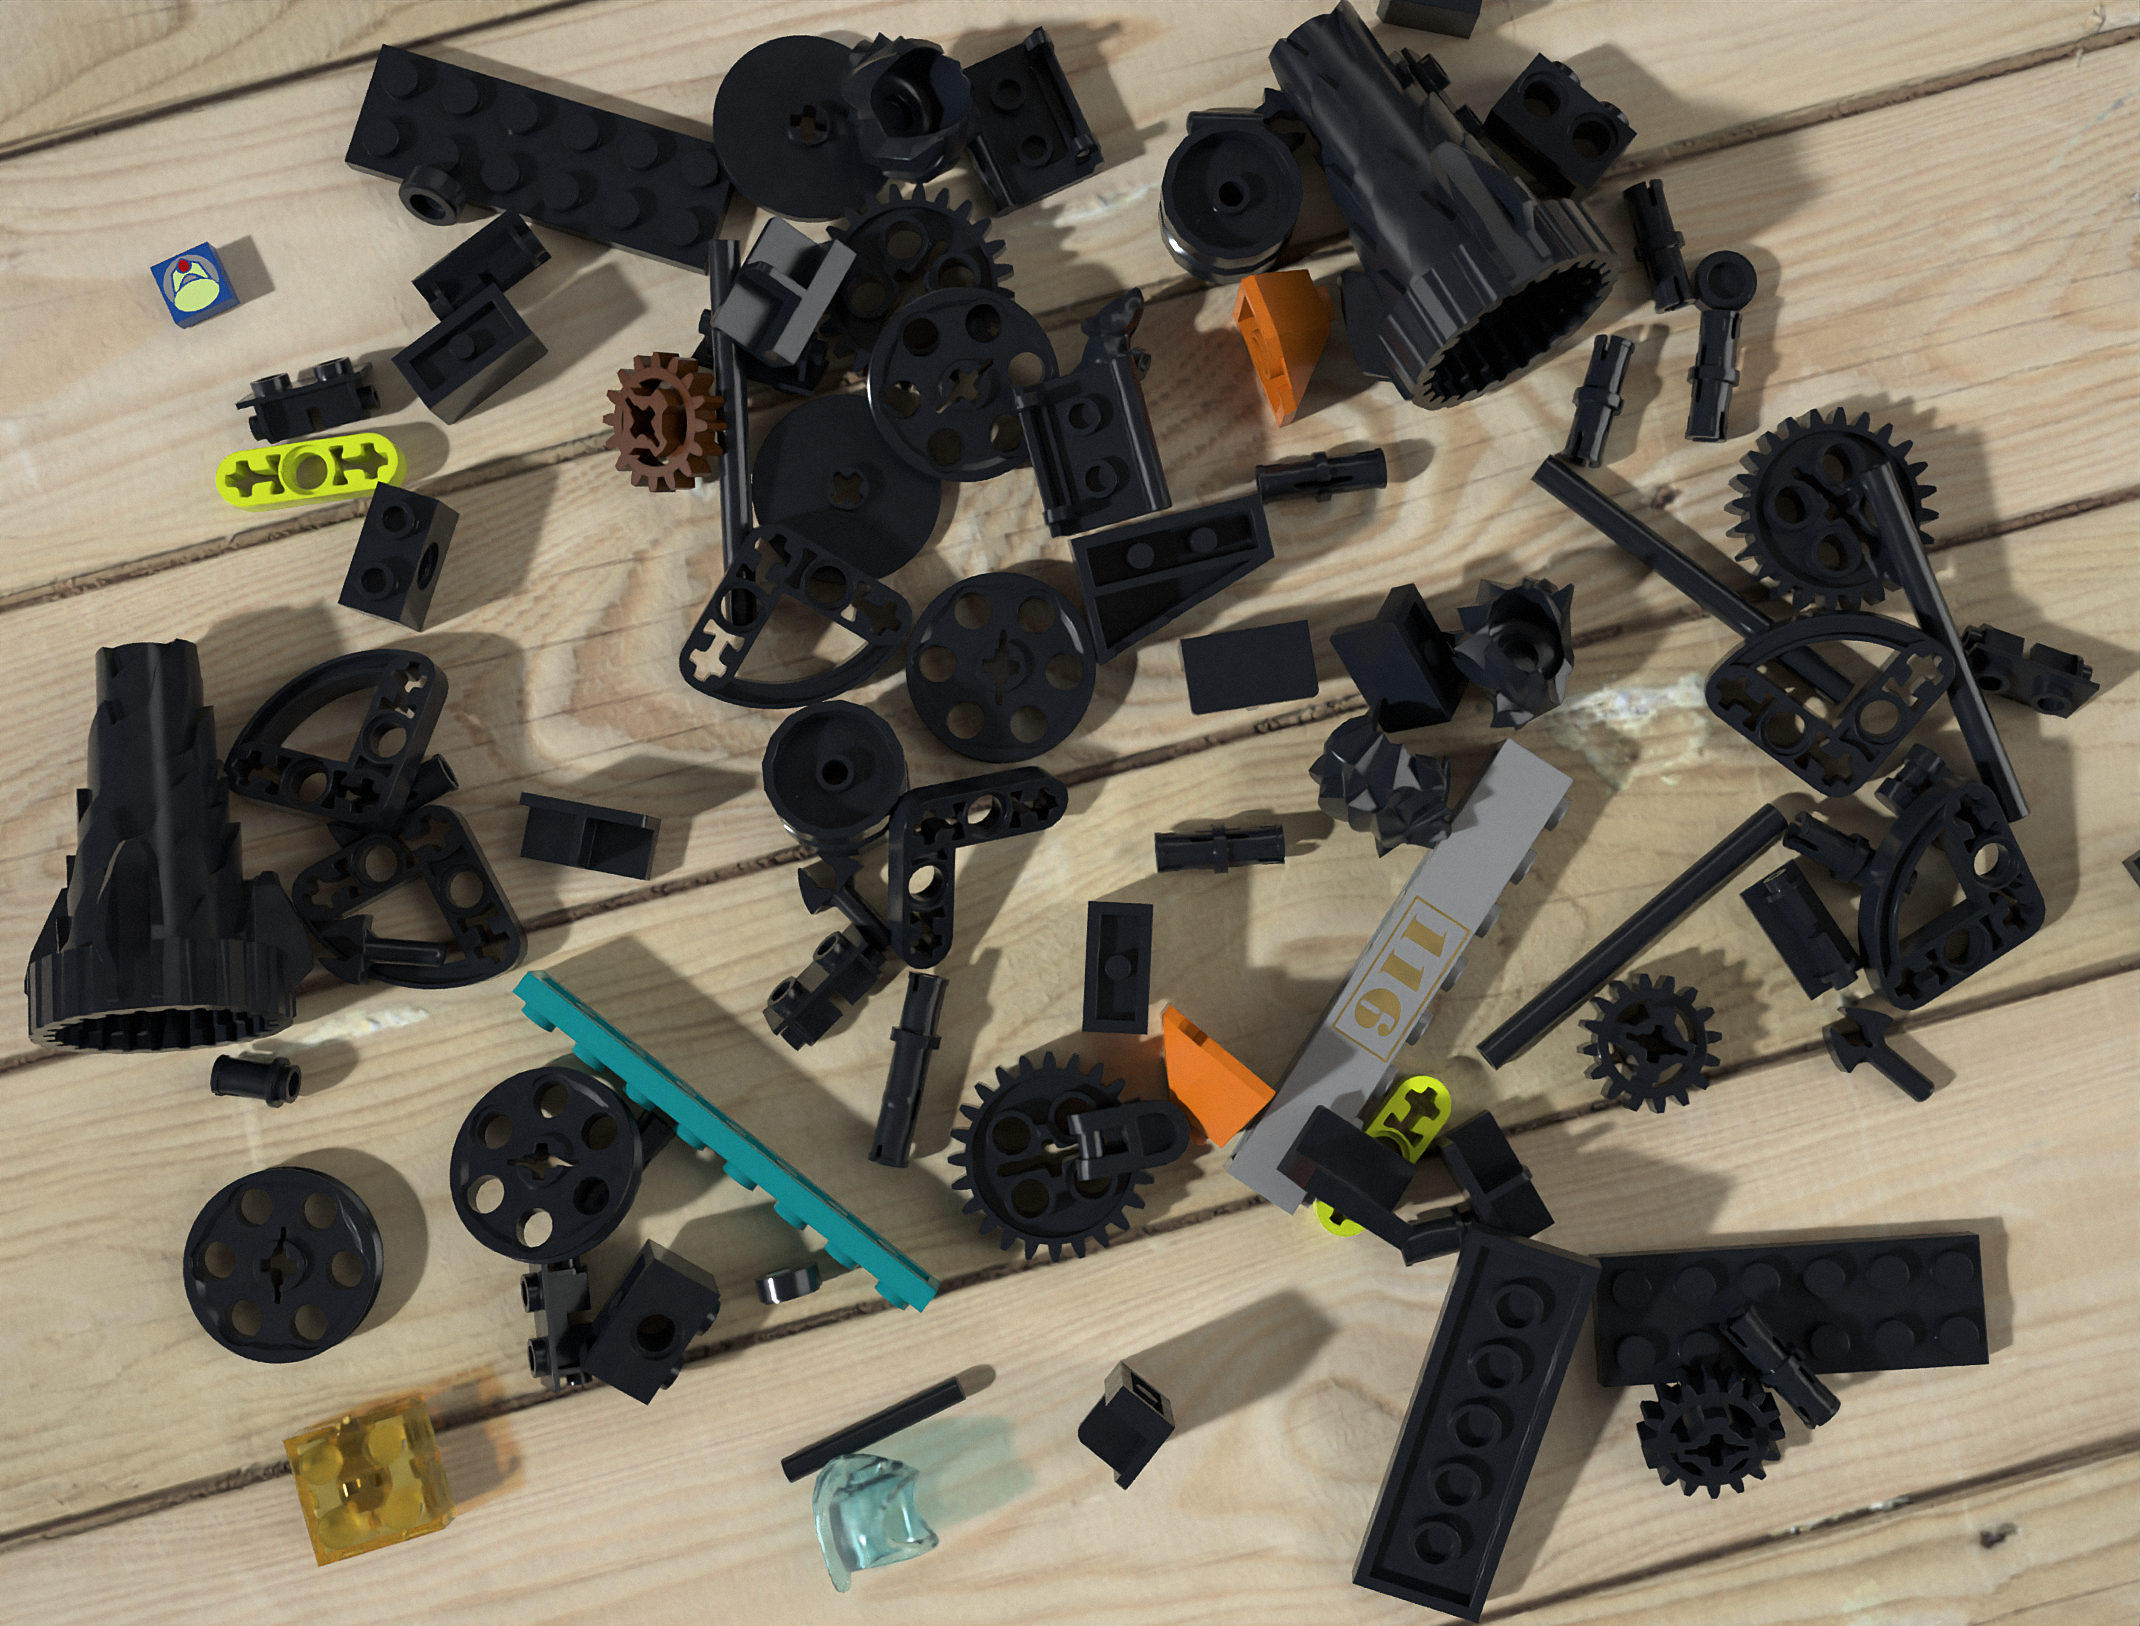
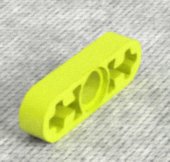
M362 433L237 451L222 460L216 471L215 480L217 490L224 500L244 511L255 513L373 496L378 481L399 487L406 475L407 462L401 449L384 436L376 433ZM375 450L378 454L388 459V465L378 467V478L373 479L370 474L361 469L345 471L338 454L342 453V459L354 465L370 461L371 451ZM308 457H322L328 469L325 481L315 489H302L296 478L299 464ZM250 467L252 471L261 476L279 475L285 492L282 493L280 485L273 481L254 484L252 486V495L249 496L248 493L237 488V481L246 479L247 468ZM345 477H346V479L348 480V483L344 485V481H345Z
M1424 1074L1408 1075L1395 1084L1362 1128V1131L1373 1138L1380 1136L1392 1138L1399 1147L1400 1155L1415 1164L1448 1120L1451 1112L1450 1094L1446 1087L1435 1078ZM1427 1087H1430L1433 1093L1430 1096L1429 1102L1436 1109L1430 1117L1418 1114L1408 1125L1407 1129L1419 1134L1415 1141L1410 1144L1401 1132L1383 1123L1390 1114L1401 1123L1411 1109V1105L1405 1100L1406 1094L1410 1090L1422 1093ZM1316 1199L1313 1203L1317 1219L1330 1233L1337 1236L1350 1237L1365 1230L1364 1227L1345 1215L1341 1216L1336 1222L1331 1220L1330 1217L1334 1211L1332 1207L1319 1199Z

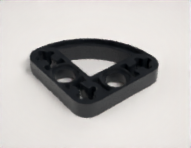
M776 522L763 523L753 528L746 536L684 642L679 654L680 672L684 680L694 689L715 699L738 706L757 709H790L808 706L814 702H823L859 685L888 661L909 633L912 625V610L907 600L898 592L796 531ZM776 533L786 538L783 549L790 554V557L785 565L774 562L769 567L764 579L774 581L776 585L770 594H766L756 582L744 577H738L736 574L742 564H746L754 573L762 558V554L754 548L756 542L760 537L771 541ZM823 566L838 568L846 579L844 594L834 602L824 603L818 601L810 591L812 574ZM860 581L870 586V589L861 596L864 599L880 607L888 599L895 603L892 614L899 619V622L894 630L883 627L878 634L871 632L870 628L872 627L873 620L870 616L854 608L851 620L841 616V612L854 600ZM736 588L750 590L756 596L759 604L757 616L745 625L730 623L724 618L721 611L723 597L729 591ZM783 592L866 640L855 652L841 662L824 671L806 677L784 681H761L735 676ZM713 619L726 633L743 637L744 639L738 649H735L726 641L718 657L719 661L725 665L724 671L720 675L710 671L702 679L694 674L697 664L690 658V655L695 648L702 652H706L716 638V634L706 632L704 628L708 621Z
M1824 610L1805 613L1778 621L1738 643L1709 671L1704 682V695L1710 710L1745 738L1818 792L1828 797L1842 798L1852 795L1865 784L1949 688L1955 677L1956 665L1953 655L1941 641L1905 621L1868 611ZM1824 641H1862L1894 649L1891 655L1831 724L1757 670L1759 666L1784 652ZM1931 652L1936 653L1937 656L1934 658L1933 664L1939 671L1937 675L1931 680L1921 675L1907 689L1911 696L1918 698L1912 706H1908L1897 691L1884 686L1890 678H1894L1900 687L1904 685L1913 672L1907 664L1908 659L1912 655L1916 654L1918 657L1925 658ZM1740 676L1746 677L1748 679L1745 683L1746 692L1759 704H1762L1766 693H1770L1775 697L1760 709L1753 725H1749L1744 721L1753 714L1751 708L1735 698L1730 700L1727 705L1720 702L1723 693L1718 683L1723 678L1734 682ZM1877 700L1888 701L1894 704L1898 710V719L1894 727L1888 732L1881 734L1866 731L1860 723L1861 713L1864 708ZM1781 712H1792L1799 715L1804 722V729L1800 738L1794 743L1787 745L1771 741L1766 734V727L1774 715ZM1820 731L1826 735L1817 742L1820 749L1835 759H1838L1844 753L1849 754L1847 764L1852 772L1846 778L1835 774L1829 780L1823 778L1826 773L1825 767L1821 760L1808 752L1804 763H1800L1796 758L1810 749L1817 732Z
M375 649L350 653L328 660L305 671L272 695L257 710L239 734L228 754L223 769L228 771L230 791L255 806L362 833L377 834L388 830L397 822L403 811L447 698L449 683L446 674L429 657L419 652L400 649ZM421 676L426 679L422 688L413 687L409 693L405 690L408 681L418 682ZM378 686L347 763L281 747L289 735L320 708L349 693ZM398 708L406 714L408 712V709H410L414 713V716L410 719L406 715L396 711L395 709ZM404 728L407 737L403 748L393 756L381 757L378 748L382 737L390 730ZM265 766L280 776L278 785L269 779L254 777L250 781L248 777L252 770H262ZM325 773L327 783L322 795L314 801L302 802L299 793L303 782L313 774ZM347 790H349L354 795L372 798L376 793L380 798L376 806L366 805L362 810L346 799Z
M1951 775L1941 779L1912 802L1896 820L1881 842L1869 867L1858 911L1860 957L1871 989L1878 997L1901 1010H1915L1926 1005L2031 938L2044 922L2046 913L2044 899L1996 795L1988 786L1963 775ZM1963 795L1971 798L1963 804L1965 815L1970 823L1979 827L1972 829L1968 822L1953 816L1961 809L1958 799ZM1938 837L1965 893L1966 899L1898 941L1900 909L1909 879L1923 853L1932 841ZM1995 843L1999 852L1995 866L1989 872L1978 875L1974 867L1977 853L1984 846ZM2001 889L2004 895L2018 901L2011 907L2013 917L2009 921L2003 919L2010 913L2009 906L2004 896L1994 891ZM1966 929L1969 934V943L1965 952L1957 958L1947 959L1945 954L1947 940L1954 932ZM1931 964L1935 965L1934 970H1931L1927 967ZM1907 967L1910 969L1905 975L1907 985L1900 989L1897 987L1902 982L1900 972Z
M430 804L418 808L398 820L388 830L377 834H370L306 868L297 876L292 886L291 897L294 907L310 932L334 956L348 960L354 954L362 953L363 948L356 946L349 937L320 936V933L349 915L422 876L424 877L466 959L444 963L440 968L375 964L368 970L369 977L388 984L406 988L433 990L471 986L513 971L523 962L527 955L528 940L525 930L467 820L460 812L451 807ZM432 818L439 823H450L452 830L444 836L447 846L442 849L436 844H425L412 852L420 859V863L415 865L411 850L399 838V835L404 832L407 841H417L431 832V826L428 821ZM385 845L395 853L397 869L388 880L378 882L367 873L365 866L366 858L375 847ZM347 862L350 873L343 868V865ZM465 871L477 874L483 885V895L479 902L468 908L459 906L452 899L450 892L454 878ZM351 876L357 885L364 890L359 895L356 886H346L335 892L331 896L332 908L325 904H314L312 896L320 891L317 883L319 879L323 883H338ZM494 906L498 915L485 919L495 935L508 934L511 943L503 948L506 959L502 962L497 956H484L482 947L489 943V937L483 925L473 924L468 928L465 923L466 919L484 915Z

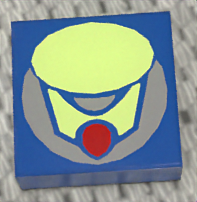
M204 242L150 267L175 324L182 329H186L240 304L216 248L209 242Z

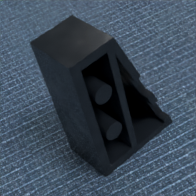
M1260 493L1067 540L1089 632L1095 649L1096 662L1100 666L1275 557Z

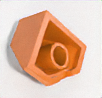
M1308 269L1253 274L1241 279L1232 313L1279 428L1292 423L1332 326L1330 322L1336 318L1334 306L1327 289L1323 284L1314 286Z
M1167 1003L1160 1012L1168 1101L1177 1105L1186 1114L1190 1125V1139L1202 1147L1210 1138L1222 1148L1277 1092L1172 1005Z

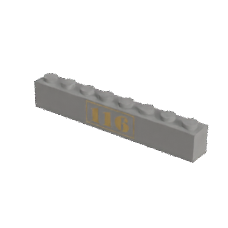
M1510 738L1496 743L1453 810L1454 813L1450 814L1446 820L1453 829L1450 837L1446 840L1437 841L1434 849L1428 848L1273 1087V1090L1277 1093L1255 1115L1227 1158L1223 1167L1228 1174L1292 1216L1300 1204L1309 1208L1317 1198L1277 1170L1278 1165L1318 1105L1325 1106L1357 1128H1362L1363 1121L1357 1118V1115L1369 1096L1376 1100L1380 1099L1394 1080L1398 1067L1391 1062L1404 1042L1413 1046L1427 1029L1433 1014L1426 1010L1439 988L1448 992L1460 978L1468 963V960L1462 957L1461 954L1473 935L1475 934L1483 938L1498 919L1503 907L1495 901L1508 881L1517 885L1534 863L1537 853L1530 849L1535 839L1543 827L1551 832L1567 812L1572 800L1565 796V793L1574 781L1572 778Z

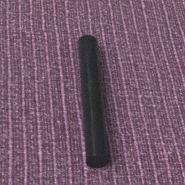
M956 1376L951 1377L781 1459L784 1473L790 1483L798 1481L966 1400L964 1390Z

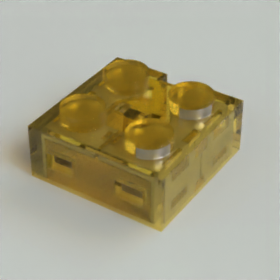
M423 1393L371 1408L356 1418L359 1426L357 1430L339 1434L353 1424L350 1414L300 1429L283 1440L318 1567L443 1530L457 1517ZM345 1483H353L354 1494L348 1495Z

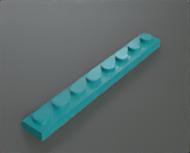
M544 970L528 971L512 992L526 1002L521 1011L532 1022L548 1032H553L558 1027L576 1042L571 1050L583 1062L600 1072H603L607 1066L626 1081L622 1090L634 1102L648 1111H653L658 1106L677 1122L672 1129L686 1143L699 1151H703L708 1145L726 1159L727 1162L723 1166V1170L733 1180L751 1191L759 1185L778 1200L773 1208L784 1220L802 1231L809 1225L825 1237L828 1242L825 1244L824 1249L836 1261L853 1271L860 1265L876 1277L879 1281L875 1285V1289L891 1304L901 1310H906L910 1304L922 1313L939 1289L940 1281Z

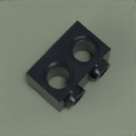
M1539 52L1490 110L1483 124L1488 132L1486 137L1560 199H1571L1573 202L1578 201L1582 203L1619 160L1638 133L1629 127L1627 117L1618 107L1607 101L1599 102L1580 86L1581 83L1578 76L1572 69L1559 61L1551 62ZM1536 98L1543 101L1549 107L1551 116L1537 117L1532 115L1526 109L1523 100ZM1585 138L1590 140L1597 147L1599 157L1587 158L1580 155L1575 150L1572 139Z

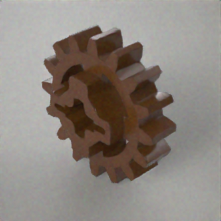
M653 352L652 356L637 355L633 357L634 369L620 368L617 372L623 386L622 389L608 390L606 396L615 404L614 413L603 415V423L614 426L615 435L605 442L607 449L620 450L621 455L615 467L618 471H632L631 484L633 486L649 487L650 492L655 493L691 490L695 488V477H709L712 474L710 465L706 460L707 457L722 456L723 449L714 441L715 432L727 430V423L722 420H716L715 410L725 403L723 396H710L708 390L711 388L715 378L711 373H697L699 361L694 358H682L679 356V353ZM666 381L671 386L669 389H662L660 384ZM667 457L669 463L663 464L658 458Z

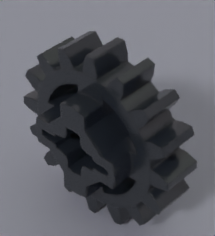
M1635 973L1633 975L1632 989H1629L1621 980L1609 982L1613 998L1609 1001L1593 996L1589 1002L1599 1014L1595 1020L1580 1019L1578 1023L1579 1027L1591 1033L1590 1042H1584L1576 1046L1577 1053L1593 1056L1595 1061L1583 1072L1586 1078L1592 1080L1605 1078L1606 1082L1600 1094L1604 1098L1613 1100L1624 1092L1623 1108L1636 1112L1642 1105L1644 1098H1646L1649 1110L1657 1114L1665 1112L1666 1097H1669L1675 1104L1680 1106L1690 1104L1685 1088L1691 1085L1706 1090L1709 1083L1700 1074L1703 1065L1716 1067L1720 1065L1721 1061L1716 1056L1707 1053L1708 1044L1722 1040V1033L1706 1030L1704 1022L1714 1015L1713 1008L1707 1006L1694 1008L1692 1006L1698 990L1694 987L1685 986L1675 994V977L1669 975H1660L1654 988H1652V983L1647 973ZM1645 1000L1644 1004H1640L1637 1015L1624 1022L1615 1021L1625 1008ZM1677 1014L1686 1026L1688 1041H1684L1675 1025ZM1626 1034L1638 1036L1640 1034H1651L1653 1038L1660 1040V1044L1670 1046L1672 1050L1671 1052L1657 1050V1052L1647 1051L1645 1048L1638 1046V1042L1629 1040L1625 1036ZM1609 1043L1615 1045L1624 1062L1621 1073L1617 1070L1611 1059ZM1676 1063L1682 1064L1681 1068L1671 1078L1653 1085V1083H1658L1662 1071Z
M1702 1362L1699 1376L1690 1377L1688 1372L1680 1367L1676 1369L1678 1383L1670 1387L1660 1381L1654 1384L1658 1402L1651 1400L1641 1401L1640 1409L1644 1421L1636 1423V1430L1646 1464L1649 1469L1657 1468L1661 1483L1665 1486L1673 1484L1679 1479L1685 1496L1690 1497L1697 1490L1698 1486H1706L1710 1498L1717 1499L1720 1494L1721 1485L1730 1484L1732 1489L1738 1494L1744 1492L1743 1477L1749 1474L1754 1478L1763 1480L1767 1475L1761 1461H1779L1781 1457L1776 1441L1785 1438V1430L1779 1418L1781 1414L1771 1392L1765 1393L1761 1382L1756 1378L1755 1374L1742 1381L1736 1365L1729 1364L1722 1375H1714L1710 1363Z

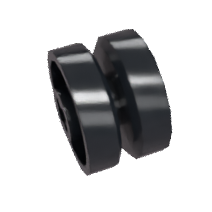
M1239 120L1207 124L1182 140L1168 159L1161 185L1158 210L1162 241L1175 263L1197 279L1221 285L1240 283L1243 278L1253 274H1263L1273 268L1289 246L1303 197L1300 167L1285 142L1263 126Z
M844 700L814 702L789 715L770 737L762 761L764 791L787 833L807 850L834 858L863 855L887 842L889 839L890 813L898 803L900 796L911 790L909 769L903 747L890 724L870 708ZM835 775L844 780L837 785L828 783V780Z

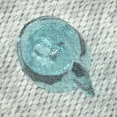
M864 1453L843 1454L830 1460L816 1477L812 1498L815 1529L827 1570L838 1592L845 1593L851 1588L852 1572L913 1559L933 1550L940 1543L939 1537L926 1523L918 1509L916 1490L920 1471L917 1468L911 1467L901 1460Z

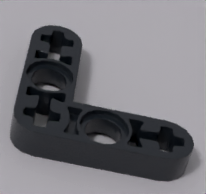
M1027 766L918 787L900 796L889 817L887 937L889 946L905 963L915 969H929L939 964L951 949L954 928L956 848L1042 831L1052 827L1062 818L1067 809L1068 791L1063 782L1039 766ZM1042 788L1044 790V794L1038 796L1039 789ZM991 795L992 806L988 815L982 821L969 823L968 812L973 802L982 796ZM1034 800L1032 808L1023 803ZM928 810L935 817L924 819L925 811ZM944 818H949L950 824ZM922 822L921 830L916 831L913 828L914 824ZM933 866L934 875L929 886L918 893H910L909 882L913 874L920 868ZM922 924L929 929L928 933L922 934ZM918 940L917 946L911 944L912 941Z

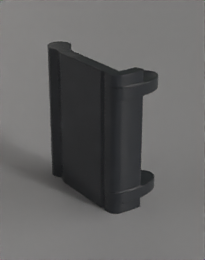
M1042 26L1033 30V33L1027 36L1023 43L962 69L963 74L972 81L976 89L973 102L980 112L983 133L967 144L964 149L996 217H1004L1015 210L1029 206L1101 172L1105 163L1101 154V145L1096 134L1091 132L1054 53V44L1049 33Z
M1133 355L1119 357L1109 361V363L1035 385H1021L1012 388L1014 393L1012 401L1015 413L1019 414L1044 507V512H1042L1046 527H1049L1052 539L1069 537L1173 507Z

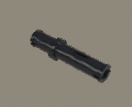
M909 971L908 978L910 979L899 1026H892L890 1040L895 1041L885 1091L882 1096L873 1145L868 1155V1160L896 1168H908L910 1160L908 1158L922 1103L932 1050H939L942 1037L937 1035L936 1032L946 987L950 981L947 978L916 971Z

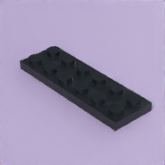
M382 44L345 157V163L352 170L402 184L410 168L414 166L432 167L451 176L462 186L467 195L466 204L498 214H503L513 206L525 222L707 276L709 271L708 241L719 240L735 189L719 161L715 144L386 44Z
M1470 1221L1352 1570L1353 1584L1478 1623L1602 1271L1598 1259Z
M1970 1231L1589 1254V1257L1598 1259L1602 1267L1592 1297L1597 1380L1602 1387L1653 1385L1657 1381L1666 1384L1678 1383L1676 1369L1682 1367L1688 1372L1690 1377L1699 1376L1702 1362L1710 1363L1714 1375H1722L1729 1364L1737 1366L1741 1379L1754 1375L1756 1369L1744 1354L1719 1330L1722 1320L1737 1306L1741 1305L1743 1307L1745 1302H1752L1778 1335L1787 1343H1795L1805 1355L1803 1361L1814 1375L1989 1364L1979 1234Z

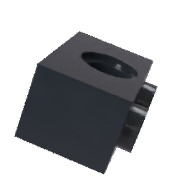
M378 481L338 604L360 614L421 633L460 514L440 500Z
M648 1238L577 1345L581 1370L648 1406L659 1388L667 1390L678 1377L685 1360V1356L682 1353L694 1335H704L715 1321L720 1310L721 1303L718 1299L721 1295L714 1276ZM661 1314L670 1318L667 1326L658 1333L645 1334L637 1329L641 1321L650 1315Z

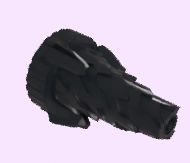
M1341 0L1331 14H1321L1309 19L1297 27L1287 38H1280L1276 42L1268 57L1271 67L1284 95L1320 147L1313 154V157L1326 175L1332 198L1339 213L1349 227V236L1353 247L1368 273L1346 270L1339 275L1336 281L1341 293V309L1355 361L1364 375L1374 376L1378 381L1392 382L1405 401H1412L1414 405L1426 410L1436 411L1447 407V409L1455 407L1465 401L1481 397L1490 390L1497 389L1515 376L1533 367L1535 363L1548 356L1562 342L1578 331L1608 298L1613 290V285L1620 277L1621 272L1619 269L1622 267V262L1583 205L1578 201L1573 202L1571 199L1564 198L1559 201H1554L1553 199L1543 202L1525 185L1519 176L1513 179L1488 144L1475 139L1471 133L1468 134L1460 121H1457L1434 91L1429 95L1426 93L1399 53L1396 51L1390 55L1385 53L1348 0Z
M176 638L166 644L139 642L124 644L114 648L101 647L95 654L97 711L88 736L87 788L76 789L77 852L76 855L66 856L67 887L61 889L31 952L24 980V993L28 996V1038L34 1044H40L41 1047L93 1054H149L223 1047L273 1036L292 1026L293 1018L297 1016L295 987L313 970V953L294 905L281 886L278 873L262 871L260 875H256L253 879H243L241 822L230 823L228 771L223 770V761L217 759L214 706H204L203 679L201 677L197 646L187 640Z

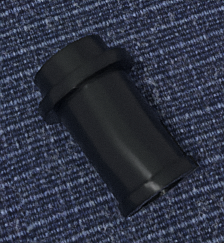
M222 1054L213 1065L210 1086L212 1093H215L216 1096L228 1095L265 1100L269 1107L279 1108L283 1103L291 1104L296 1100L301 1087L302 1075L300 1067L298 1065H291L289 1059L285 1057H277L273 1062L235 1058Z
M1457 1206L1450 1208L1449 1215L1410 1224L1415 1230L1401 1250L1405 1266L1409 1267L1414 1263L1460 1252L1470 1221L1475 1222L1471 1209L1459 1212Z

